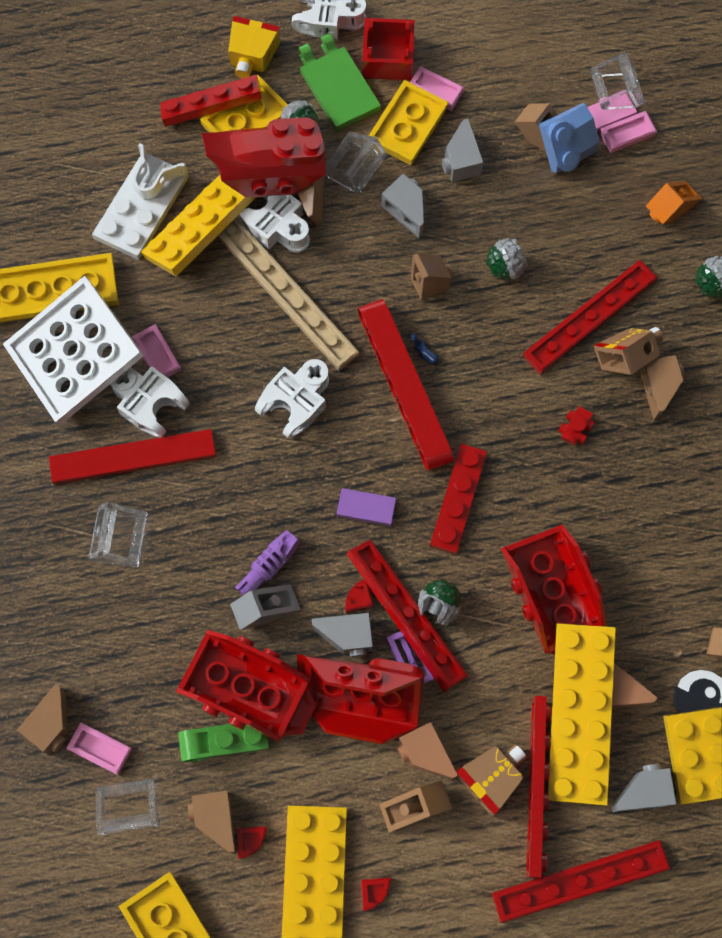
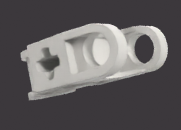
M299 0L300 2L307 3V6L312 7V9L293 15L291 21L292 28L298 33L317 38L330 33L333 39H338L339 29L357 31L364 27L366 2L365 0Z
M292 195L263 196L267 200L264 208L253 210L248 207L237 216L238 220L268 250L277 241L293 253L305 251L310 244L308 224L301 218L303 216L302 203Z
M318 359L308 360L295 375L286 367H283L266 386L255 406V412L263 416L269 410L272 412L276 408H285L291 415L288 419L290 422L283 430V435L291 439L300 434L326 408V401L320 396L329 384L326 364ZM318 374H320V378H310V375L317 376Z
M152 366L144 376L130 367L111 383L115 395L122 399L121 403L117 406L120 415L140 430L157 438L163 437L166 433V430L156 421L157 411L163 406H173L175 408L178 406L185 410L190 405L188 399L179 388Z

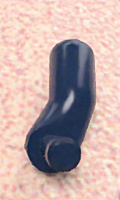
M412 334L411 340L415 342V349L422 358L433 365L437 364L439 356L428 349L424 340L418 339L416 334Z

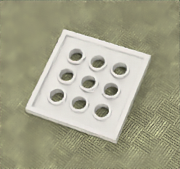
M86 276L81 278L3 344L54 421L60 425L144 356ZM80 308H85L84 315L80 319H75L76 312ZM64 325L63 333L55 337L56 328ZM98 327L97 335L94 338H89L90 330ZM43 342L42 351L35 354L36 345ZM77 344L76 353L68 356L70 346ZM107 346H112L111 354L103 358V350ZM53 361H56V369L53 372L48 373L47 370L49 364ZM87 363H91V370L89 371V373L86 375H82L81 371L83 366ZM70 380L69 389L61 393V385L65 381Z

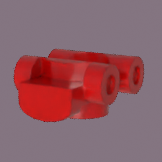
M578 406L576 412L571 409L566 417L570 421L567 425L563 422L558 431L562 434L560 439L573 446L577 442L582 445L587 437L583 433L584 429L590 431L595 423L590 420L593 413Z

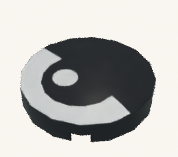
M705 670L693 671L681 678L673 692V704L677 712L685 713L722 707V678L713 672Z

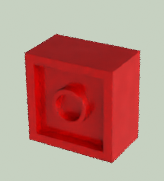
M364 18L362 76L364 79L412 80L415 20Z

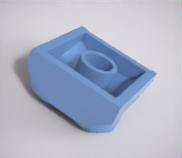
M584 103L539 124L550 168L554 173L562 170L566 172L572 171L581 160L598 151L600 141L594 118Z

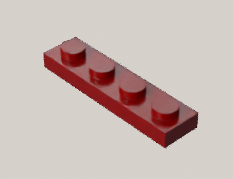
M257 75L244 77L240 80L220 84L209 89L161 102L162 122L167 127L260 100L262 96Z
M464 444L460 445L430 548L456 555L487 451Z

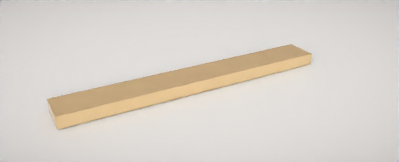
M237 217L217 236L338 371L342 370L359 356V351Z

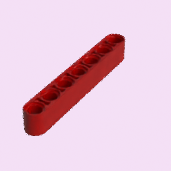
M384 299L358 307V315L426 470L431 471L453 462L454 458L451 448Z

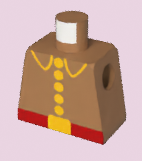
M657 327L650 330L630 328L594 345L601 369L629 375L635 373L659 357L660 351L657 344L663 341V334Z
M516 744L504 755L494 746L456 771L457 778L492 817L499 811L523 779V776L516 767L527 756Z

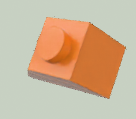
M686 181L670 182L661 188L646 207L651 211L650 216L653 220L660 224L673 223L703 198Z

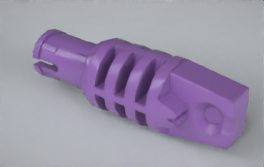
M286 530L257 557V560L251 564L252 570L235 588L242 595H245L251 590H256L264 581H270L278 573V570L289 561L300 545L299 540Z

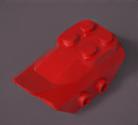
M310 118L274 119L269 122L267 127L201 133L206 157L212 160L218 167L221 181L244 197L298 194L326 173L325 147L317 122Z
M563 524L501 548L513 577L510 580L512 589L516 596H521L524 606L521 607L523 615L527 622H532L545 654L551 653L555 655L557 624L607 627L603 601L600 595L602 593L601 584L596 577H592L589 570L591 562L587 553L581 551L579 545Z
M207 630L176 693L203 705L202 711L217 718L220 713L230 718L228 723L240 730H244L245 726L278 742L286 736L302 735L317 706L309 689L310 678L279 660L280 655L268 648H265L263 652L254 648L255 643L245 637L239 636L238 639H235L228 635Z
M297 654V670L310 678L309 689L317 703L312 717L325 733L384 744L418 729L423 702L424 673L417 666L386 659H374L367 665Z

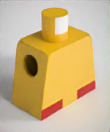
M233 16L229 42V59L231 65L237 66L235 70L237 77H249L251 70L258 72L266 70L281 42L280 26Z

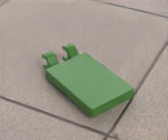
M328 33L321 37L323 42L321 48L326 55L317 60L308 43L299 47L301 52L299 58L304 66L300 67V72L337 132L380 111L381 105L346 48L337 49L332 35Z

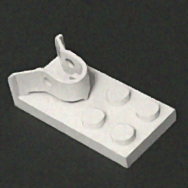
M141 143L138 145L141 156L92 233L95 240L137 260L141 258V251L152 240L189 178L186 164L179 163L173 166L147 154L145 146Z

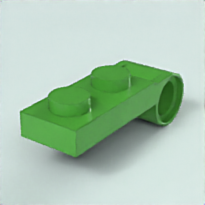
M230 724L178 732L182 763L268 749L267 736L245 726L244 730H240Z

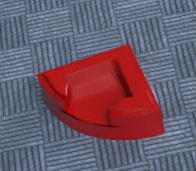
M364 579L357 582L349 591L345 600V613L373 607L369 586Z
M266 826L237 828L238 859L251 856L262 846L266 837Z
M391 877L361 880L363 911L375 908L385 899L390 889Z

